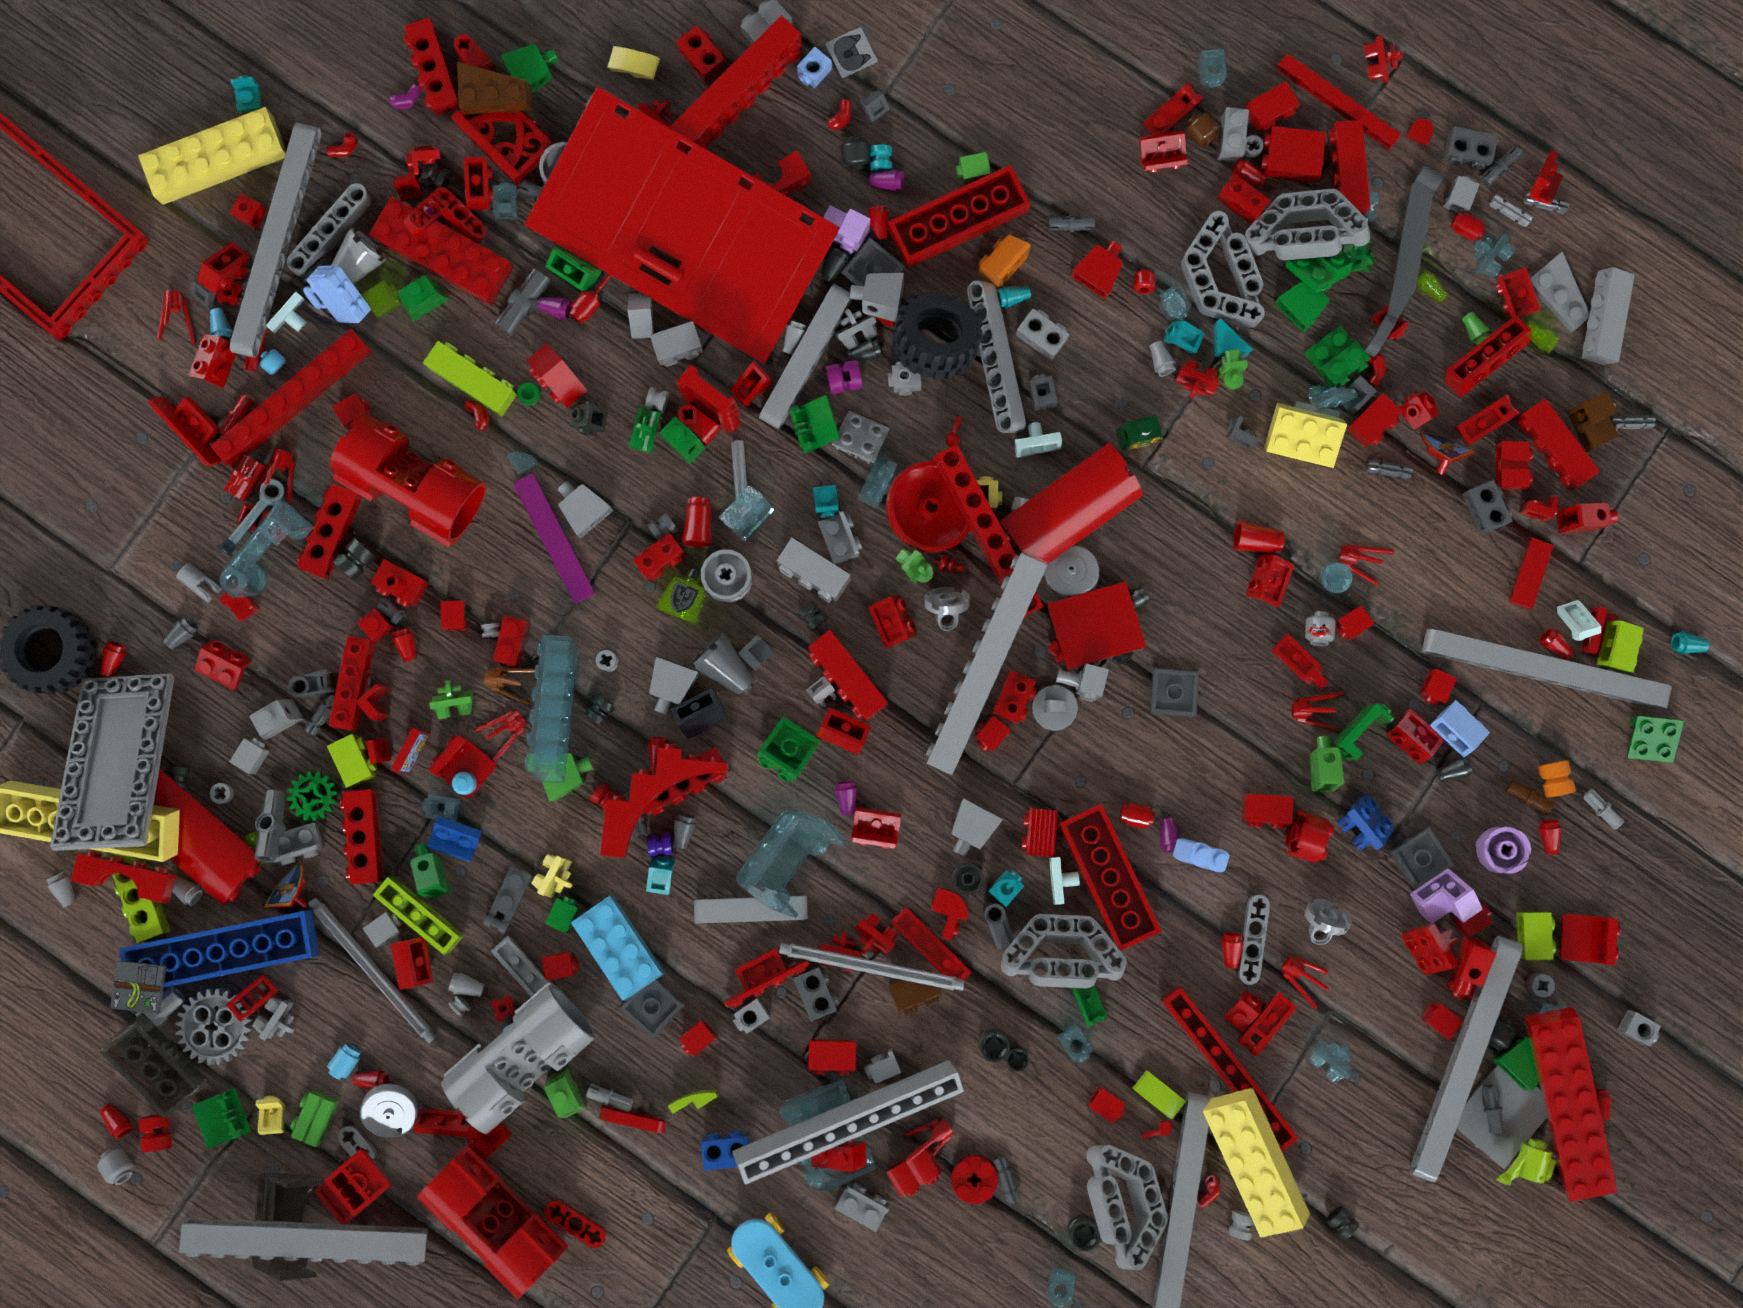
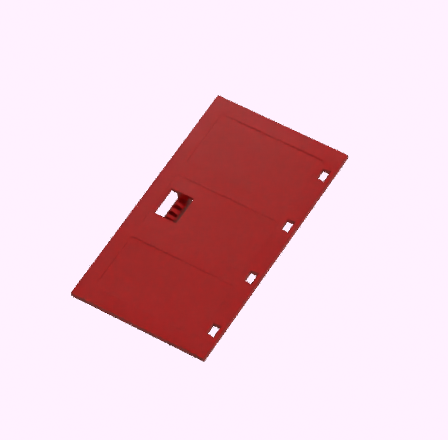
M598 86L524 224L764 364L768 360L840 227ZM618 105L630 112L626 119L615 113ZM679 141L692 148L688 155L677 149ZM741 177L753 183L750 190L738 185ZM802 213L815 219L811 226L800 221ZM655 246L681 261L679 268L650 253L651 247ZM642 264L670 279V285L668 286L640 270Z

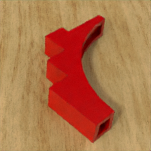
M664 744V748H658L655 775H652L653 771L640 769L638 774L632 773L629 801H626V796L616 795L612 796V800L606 799L600 856L626 858L630 839L637 822L647 807L661 793L691 777L709 773H728L729 764L724 763V758L710 757V762L700 761L701 756L687 755V758L683 759L684 750L678 749V745Z

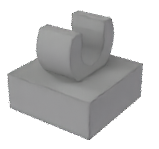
M824 676L806 689L816 704L820 703L822 707L827 706L824 702L827 696H831L833 700L836 699V695L833 693L835 689Z

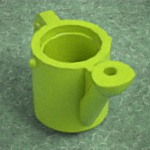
M1530 1138L1529 1142L1523 1141L1515 1161L1496 1180L1506 1185H1511V1181L1517 1176L1538 1183L1548 1181L1553 1174L1556 1159L1552 1157L1553 1151L1548 1149L1549 1144L1534 1138Z

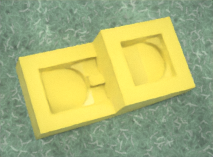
M614 46L608 68L615 72L630 73L635 78L654 80L660 59L644 52Z

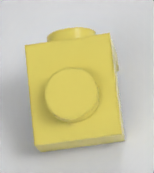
M980 477V480H977L980 488L988 489L987 501L991 509L997 511L998 505H1002V492L998 491V481L993 480V477Z
M266 1096L262 1100H256V1106L259 1108L258 1133L260 1135L284 1133L285 1104L275 1096Z

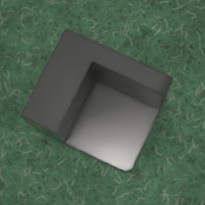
M1359 376L1337 400L1353 415L1377 391L1364 378Z
M757 634L738 654L756 671L774 654V651Z

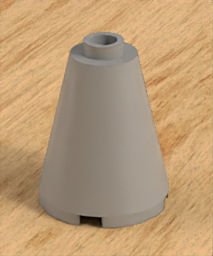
M351 228L331 266L341 267L350 281L355 284L383 264L387 256L384 252L379 254L376 251L378 246L359 230L355 233L354 228Z

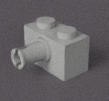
M1085 664L1079 673L1059 668L1056 682L1074 686L1076 689L1075 694L1080 695L1079 699L1093 702L1103 695L1109 669Z

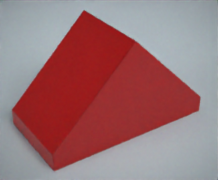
M753 361L730 391L746 407L771 385V380L757 362Z

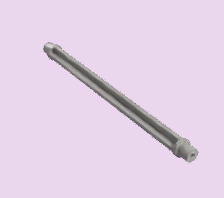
M317 898L311 900L308 905L312 908L313 914L329 929L337 941L420 1037H423L428 1044L437 1037L431 1031L432 1028L414 1010L413 1006L387 976L375 965L374 961L338 922L324 903L321 904Z
M781 943L779 953L786 954L788 957L951 990L963 991L965 980L956 979L954 976L951 977L814 949L793 943L790 945Z

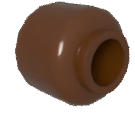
M1207 112L1200 115L1195 113L1187 122L1189 124L1187 135L1198 146L1206 145L1208 147L1220 136L1219 123Z

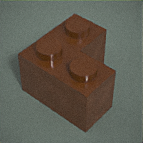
M1607 391L1567 411L1586 452L1619 437L1616 424L1609 418V416L1617 412L1616 403Z

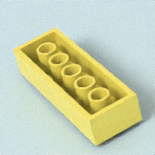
M264 107L138 155L153 197L164 205L284 159L286 148L273 115Z
M1253 1088L1211 1098L1203 1113L1260 1237L1303 1229L1310 1216V1212Z

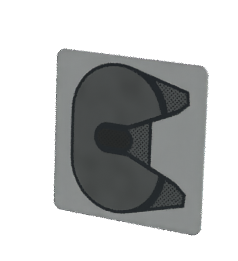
M861 27L826 43V47L842 78L877 62V58Z

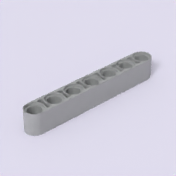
M973 281L968 286L967 294L970 308L975 310L978 315L977 318L980 319L982 324L981 330L983 332L979 349L996 426L1002 433H1020L1025 428L1026 420L997 289L993 283Z
M836 284L831 286L763 407L759 419L778 429L782 427L790 413V408L794 406L836 331L840 320H842L845 314L844 311L848 309L852 302L849 291Z

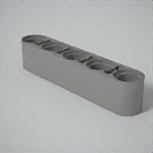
M358 183L351 184L287 258V265L297 276L304 277L322 257L325 258L369 208L372 198L363 185ZM364 193L360 200H355L357 194ZM349 210L347 216L340 217L342 211ZM329 227H334L331 234H325ZM314 244H319L318 249L312 252L311 247ZM303 260L304 265L297 269V263Z
M807 896L694 900V923L808 919Z

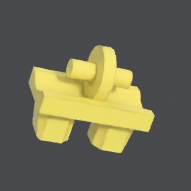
M547 854L543 861V866L549 868L546 876L538 873L532 881V884L538 889L537 893L553 899L555 893H561L564 886L571 888L573 884L568 881L571 875L568 869L572 861L558 855Z

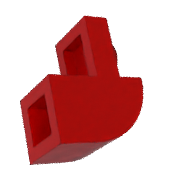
M937 887L931 910L948 915L941 937L951 941L952 936L957 937L960 928L957 919L967 921V907L962 898L956 893Z

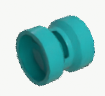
M884 144L871 146L870 156L873 159L870 163V171L875 173L892 170V162L890 161L892 147Z

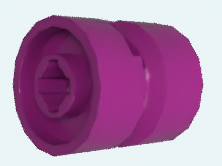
M857 360L844 362L843 366L839 364L826 366L831 395L844 393L847 388L850 391L863 389ZM844 372L849 373L850 381L844 382Z

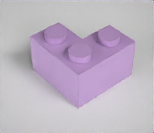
M830 205L823 218L840 227L833 243L840 246V249L847 254H856L863 246L870 232V218L852 209L845 213Z
M1448 868L1410 893L1419 913L1431 924L1441 919L1450 911L1462 922H1465L1483 910L1474 890Z

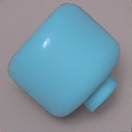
M275 349L269 352L264 351L260 356L262 358L260 366L270 375H274L286 362V359Z
M459 772L453 777L452 787L458 794L467 795L476 789L477 781L473 774Z

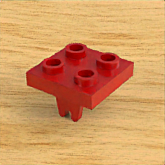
M1432 923L1407 930L1400 935L1405 942L1406 948L1411 952L1424 975L1453 969L1459 964L1451 952V948L1458 941L1456 937L1450 938V935L1453 933L1451 929L1440 933L1435 924Z

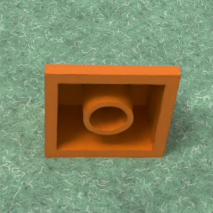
M1009 234L1005 239L1000 238L993 246L994 251L990 256L986 254L978 263L980 266L978 274L987 282L993 283L996 289H1001V286L1009 280L1028 258L1031 245Z

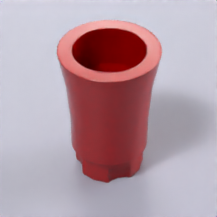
M703 497L688 499L685 527L681 540L682 545L700 548L713 546L710 499Z
M1241 519L1238 520L1233 534L1234 551L1281 553L1285 543L1284 531L1252 524Z

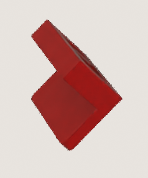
M1604 607L1591 608V615L1601 625V633L1585 638L1580 653L1598 657L1606 622L1618 621V615L1607 612L1608 609Z
M377 683L356 703L370 719L383 722L389 715L378 704V701L390 689L388 686Z

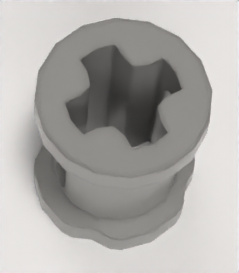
M603 650L597 654L596 665L599 669L607 672L617 669L619 659L616 654L609 650ZM605 656L612 658L610 666L602 665L605 662Z

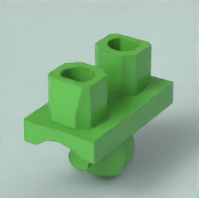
M1239 349L1229 350L1225 352V356L1221 357L1222 366L1218 370V378L1223 377L1224 385L1229 389L1235 390L1243 384L1244 377L1242 373L1248 365L1247 360L1241 361Z
M903 548L896 557V560L902 564L901 568L915 584L918 581L925 583L932 579L934 574L932 566L926 562L917 550L910 553Z
M446 680L445 687L438 688L440 696H433L432 702H429L430 709H435L438 719L450 717V706L455 705L458 707L459 715H469L473 711L474 691L461 692V685L453 686L451 680Z

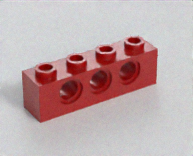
M427 18L405 25L406 35H403L407 48H411L414 54L410 58L414 69H419L420 76H417L421 89L426 90L427 96L424 97L428 110L432 109L435 115L439 116L460 109L459 98L431 19ZM422 45H429L427 49L419 50ZM436 65L432 71H426L428 66ZM442 85V89L440 91H433V89L436 86Z
M1515 315L1446 370L1445 384L1460 398L1526 347L1530 343L1532 329Z
M333 483L324 493L323 499L325 501L322 509L317 511L314 528L308 532L306 537L307 545L297 558L298 569L329 580L335 566L332 560L340 553L363 499V496ZM336 505H341V512L338 515H333V508ZM332 526L333 531L331 535L325 537V528ZM319 547H323V555L319 558H316V549Z
M347 635L328 726L358 732L362 709L356 701L367 691L376 642Z
M717 747L699 755L701 756L700 761L710 762V757L723 758ZM710 773L705 779H701L699 776L689 778V786L684 790H681L675 784L668 789L669 795L667 799L660 800L657 797L647 807L645 813L646 815L652 813L653 816H656L666 811L664 806L673 803L675 806L687 800L685 795L691 792L696 795L706 790L705 785L714 781L715 784L724 781L727 779L726 774L728 773Z
M376 790L343 792V797L340 799V807L345 815V820L342 821V831L346 834L347 843L344 844L345 857H348L349 865L346 867V878L350 880V885L383 882ZM357 808H361L364 813L363 818L359 821L354 815ZM359 831L365 833V841L361 844L356 839ZM361 854L367 857V864L364 867L358 862Z

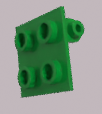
M827 395L803 406H793L790 408L789 416L792 417L795 424L793 428L797 430L795 434L798 435L799 447L803 449L804 454L840 439Z
M1637 715L1635 718L1632 717L1630 725L1634 727L1627 758L1673 763L1684 720Z
M236 1088L191 1105L207 1149L252 1131Z

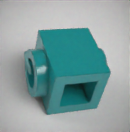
M1005 870L987 891L1007 907L1024 887L1021 883L1023 878L1014 870L1011 872Z

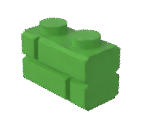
M318 1090L305 1094L300 1102V1107L302 1108L300 1116L294 1118L290 1127L293 1130L291 1137L314 1147L321 1145L340 1100Z

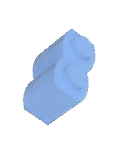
M1184 838L1177 839L1173 856L1179 861L1215 872H1224L1226 870L1230 856L1222 849Z

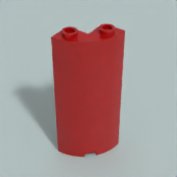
M1110 442L999 521L1009 542L1011 541L1017 548L1019 556L1024 551L1049 564L1143 496L1142 489L1135 475L1129 472L1126 467L1128 464Z
M159 768L153 805L180 810L178 854L171 857L170 860L222 906H225L229 901L233 903L242 893L241 887L243 882L248 877L253 878L261 870V861L255 859V851Z

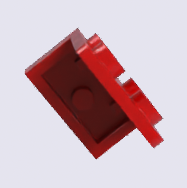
M453 736L445 745L447 749L442 754L438 753L431 760L430 764L432 766L428 770L434 776L441 777L451 787L453 777L457 773L469 772L473 774L477 781L476 789L470 794L462 795L464 798L469 799L494 772L497 764L465 736Z
M1563 914L1561 919L1559 957L1562 960L1615 966L1619 957L1617 937L1620 935V924L1618 919Z

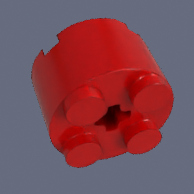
M1300 810L1297 811L1295 814L1299 816L1296 820L1292 819V824L1288 825L1284 844L1289 845V851L1285 850L1286 855L1313 863L1319 860L1324 861L1328 853L1326 846L1328 839L1333 835L1334 825L1330 824L1327 818Z

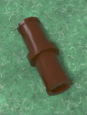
M1513 779L1505 791L1522 800L1524 805H1531L1546 815L1552 811L1555 804L1553 801L1539 795L1537 790L1529 789Z

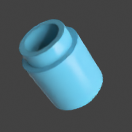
M345 1043L343 1047L340 1046L327 1065L330 1069L328 1073L339 1080L347 1078L360 1060V1050L349 1043Z

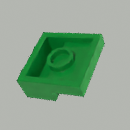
M1340 251L1337 255L1329 257L1287 260L1285 267L1317 293L1349 276L1353 261L1349 253H1342Z
M1341 325L1304 353V356L1330 389L1336 385L1341 388L1351 380L1349 375L1353 372L1361 373L1368 367L1367 362L1371 359L1361 345L1350 338Z
M783 716L758 751L756 758L759 759L758 763L763 768L776 770L781 780L795 782L821 741Z

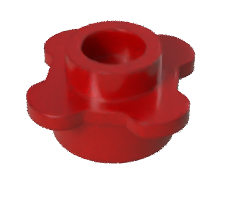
M231 284L227 290H221L216 298L220 303L227 302L233 306L237 305L241 297L242 287L239 284Z
M510 995L505 996L501 1000L495 999L491 1003V1007L496 1013L495 1019L498 1022H502L508 1017L513 1018L516 1015L515 1011L517 1009H515L514 999Z

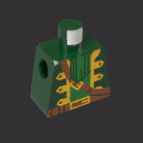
M1157 415L1125 422L1116 430L1121 452L1163 442Z

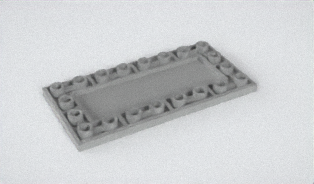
M172 673L82 679L50 848L53 851L147 846L175 678Z

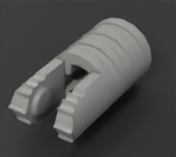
M191 563L185 564L176 575L179 581L207 603L212 598L209 593L202 589L204 585L216 593L222 590L217 583Z

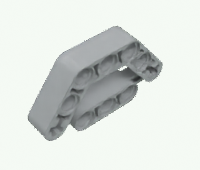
M1324 189L1279 195L1247 229L1245 237L1254 255H1261L1267 251L1275 250L1278 259L1294 260L1334 256L1341 251L1342 244L1363 246L1370 240V231L1367 219L1337 189ZM1329 220L1334 225L1288 229L1293 223Z
M1215 211L1209 216L1181 261L1183 273L1197 309L1201 314L1216 319L1221 318L1223 321L1247 328L1256 327L1265 314L1264 308L1260 305L1257 297L1263 289V280L1245 236L1240 233H1232L1228 216L1222 211ZM1217 221L1220 224L1216 228L1215 232L1211 231V228ZM1200 239L1208 240L1210 246L1205 247L1201 245ZM1219 239L1242 298L1218 292L1206 259ZM1230 242H1236L1240 249H1232ZM1188 258H1195L1198 261V264L1191 265L1188 262ZM1238 263H1245L1248 270H1241L1238 267ZM1196 278L1204 279L1206 285H1198L1196 283ZM1246 284H1253L1256 287V291H1249ZM1204 299H1211L1214 302V306H1206ZM1226 305H1232L1236 313H1229L1226 310ZM1250 312L1254 313L1255 319L1251 318Z
M1051 914L1035 915L1005 950L1001 961V970L1008 976H1015L1017 974L1029 975V980L1036 986L1090 988L1096 983L1097 978L1119 980L1127 966V960L1123 953L1093 917ZM1035 926H1042L1045 930L1038 931L1035 929ZM1058 927H1065L1068 931L1061 932ZM1081 928H1089L1091 933H1085ZM1027 942L1032 947L1024 948L1021 943ZM1043 943L1080 944L1092 960L1030 959ZM1101 945V946H1103L1106 950H1105V951H1099V950L1096 949L1095 946ZM1017 955L1016 962H1012L1015 959V956ZM1042 969L1046 974L1038 975L1035 970ZM1065 970L1069 975L1062 976L1058 971ZM1089 971L1093 976L1085 977L1082 972Z
M1093 1145L1088 1149L1086 1157L1089 1164L1093 1167L1095 1176L1089 1179L1087 1191L1100 1237L1104 1243L1115 1245L1117 1252L1115 1260L1119 1268L1141 1270L1145 1267L1168 1221L1154 1167L1150 1162L1114 1146ZM1112 1175L1126 1181L1135 1212V1218L1131 1226L1128 1222L1118 1183Z

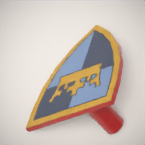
M1420 431L1422 440L1428 446L1427 453L1441 460L1436 470L1440 474H1445L1450 462L1453 463L1475 454L1474 450L1455 440L1434 433Z
M301 860L275 886L264 906L265 909L289 907L293 904L301 910L307 908L308 902L299 897L306 883L303 879L304 866Z

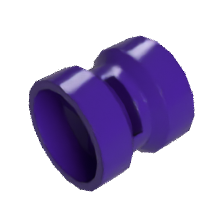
M665 832L659 836L655 834L647 835L649 857H656L662 853L665 855L673 854L671 832Z

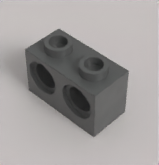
M1454 126L1447 134L1443 160H1447L1454 165H1471L1474 169L1488 168L1494 161L1498 135ZM1455 144L1461 145L1463 151L1457 150ZM1477 148L1482 149L1485 155H1480Z
M1494 480L1462 494L1480 535L1513 522L1511 519L1512 512L1509 506L1504 504L1502 490L1498 484H1495ZM1481 491L1488 494V502L1482 500ZM1491 512H1494L1498 516L1497 523L1491 520Z
M817 966L793 977L811 1022L837 1011L836 1005L840 1003L835 991L830 992L827 983L831 981L826 969L821 971L820 966ZM809 976L818 977L820 981L818 987L810 988L807 985L806 979ZM820 997L826 998L829 1003L828 1007L824 1010L818 1009L815 1005V1001Z

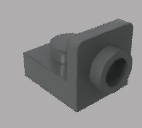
M1240 415L1236 420H1231L1227 431L1230 432L1227 439L1252 451L1260 438L1256 437L1255 433L1249 429H1239L1244 419V416Z

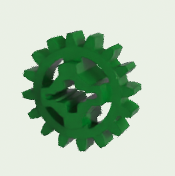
M308 771L307 777L304 774H299L300 781H291L294 788L287 789V791L292 793V796L288 797L287 801L293 802L289 807L290 810L297 809L295 816L300 817L303 815V820L309 821L311 817L313 821H318L319 815L322 818H327L326 811H335L331 805L338 804L339 801L335 800L334 796L339 795V792L333 791L337 784L329 783L330 776L326 775L323 777V772H317L314 775L313 771ZM309 781H312L309 783L308 787L302 789V786L304 784H306ZM323 786L326 788L327 795L323 790ZM305 793H313L314 795H317V797H320L321 799H313V798L309 797V795H306ZM299 797L301 798V800H302V802H303V807H302V805L300 804ZM325 804L321 809L314 811L318 805Z

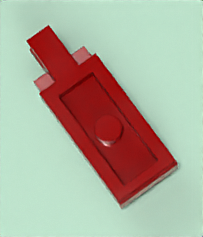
M1286 634L1270 650L1308 685L1313 683L1321 690L1328 684L1329 681L1320 674L1323 671L1320 667L1321 664L1289 634Z

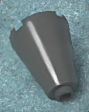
M723 632L714 637L704 647L701 654H697L691 662V665L696 670L737 695L740 693L745 695L754 686L751 683L754 680L753 676Z

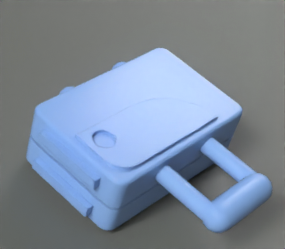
M318 266L307 278V282L311 287H304L303 292L316 309H328L339 323H360L371 311L370 306L341 267Z

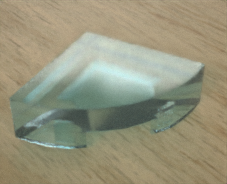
M1377 192L1369 193L1371 208L1366 213L1367 221H1374L1376 219L1375 204L1379 203Z
M513 452L506 455L519 475L539 464L534 457L526 453Z

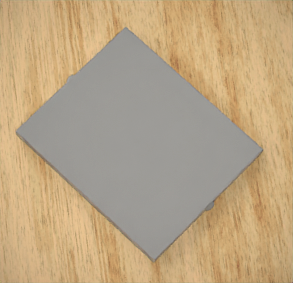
M1496 1065L1466 1101L1456 1129L1473 1142L1476 1148H1480L1499 1166L1505 1169L1520 1151L1522 1142H1527L1547 1118L1541 1090L1536 1087L1533 1092L1523 1091ZM1495 1085L1497 1087L1499 1104L1503 1108L1501 1116L1504 1132L1489 1133L1487 1114L1483 1111L1485 1108L1483 1086Z

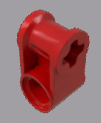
M461 34L455 39L454 47L464 64L490 71L495 68L488 55L480 49L472 37Z
M684 405L678 411L679 420L705 446H708L722 429L714 420L704 415L692 405ZM693 413V420L687 419L685 421L684 414L689 415Z

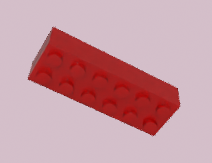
M1009 165L888 221V231L906 268L909 269L1029 213L1031 204L1012 165Z
M391 196L368 234L374 242L492 307L514 269L511 263L436 220L420 234L409 232L404 225V220L414 208ZM418 217L413 222L415 224H418L421 222L422 219Z
M1098 804L1057 823L1105 927L1119 950L1122 951L1162 932L1103 805Z

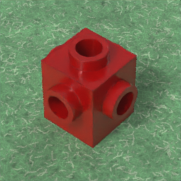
M1426 391L1419 395L1417 392L1412 393L1404 399L1406 403L1399 407L1403 411L1402 416L1404 420L1410 423L1414 430L1441 414L1436 407L1434 398Z

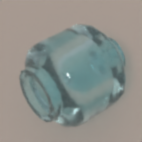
M1171 287L1159 295L1160 299L1157 305L1166 320L1175 319V321H1180L1188 316L1187 311L1190 309L1191 303L1182 289Z

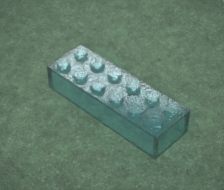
M542 635V640L537 645V655L540 656L539 665L535 666L537 686L533 687L532 699L535 701L534 710L530 711L532 732H529L527 737L530 751L529 755L525 757V769L537 782L565 783L578 648L570 636Z

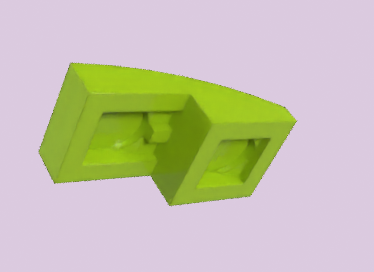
M1147 1070L1133 1087L1137 1093L1171 1120L1186 1102Z
M717 1090L693 1092L672 1101L668 1107L672 1114L691 1102L699 1109L718 1097L719 1092Z

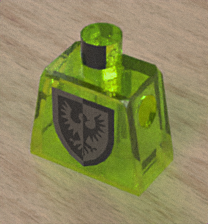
M689 568L685 580L674 576L655 608L698 626L706 594L705 588L697 585L701 572Z

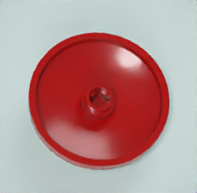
M933 461L919 462L909 466L900 472L891 483L886 498L887 517L895 534L906 545L921 552L938 553L956 546L967 536L970 528Z

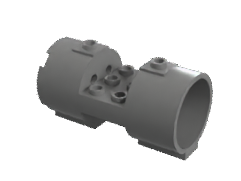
M551 981L515 1011L516 1015L513 1016L514 1023L487 1047L478 1044L444 1074L445 1078L441 1085L447 1098L455 1109L459 1108L468 1117L466 1121L482 1133L488 1134L525 1101L523 1091L532 1086L534 1081L543 1073L549 1071L551 1067L557 1071L560 1070L596 1038L592 1026L582 1012Z

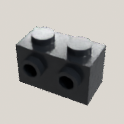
M713 688L671 708L677 725L687 740L728 719L724 707Z

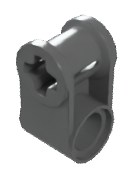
M332 669L318 670L310 674L293 677L288 683L289 692L299 698L335 693L336 688H333L331 679ZM304 681L306 688L302 693H298L296 686L299 682Z

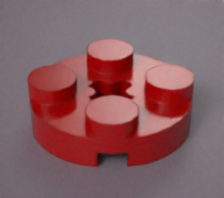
M968 1155L954 1166L951 1173V1184L959 1199L970 1204H979L992 1198L998 1185V1176L994 1166L986 1158L979 1155ZM972 1173H977V1177L981 1178V1181L977 1182L975 1186L968 1182V1178L972 1177Z

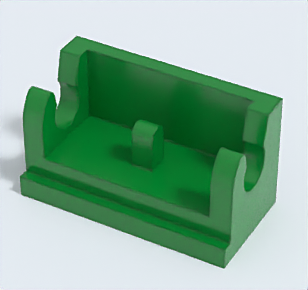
M1088 973V974H1085L1084 976H1085V977H1091V974ZM1095 984L1090 988H1071L1087 1027L1094 1025L1095 1022L1106 1020L1107 1015Z

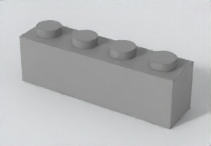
M1615 267L1597 272L1594 294L1591 300L1590 316L1587 322V332L1583 344V359L1601 365L1619 362L1634 274Z

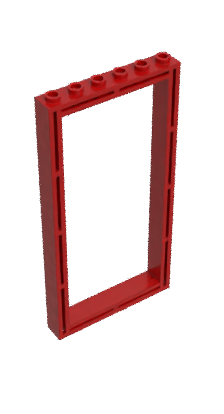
M0 112V129L125 234L52 316L0 273V292L50 335L61 340L71 332L73 325L78 320L85 317L90 306L101 299L102 293L107 287L112 286L116 282L117 276L131 265L132 259L147 247L150 239Z

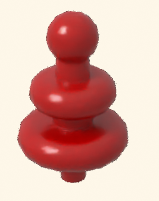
M946 554L942 556L941 560L935 559L934 563L939 565L938 571L940 573H943L945 568H947L948 573H952L953 570L963 573L965 570L963 565H956L954 559L948 562Z

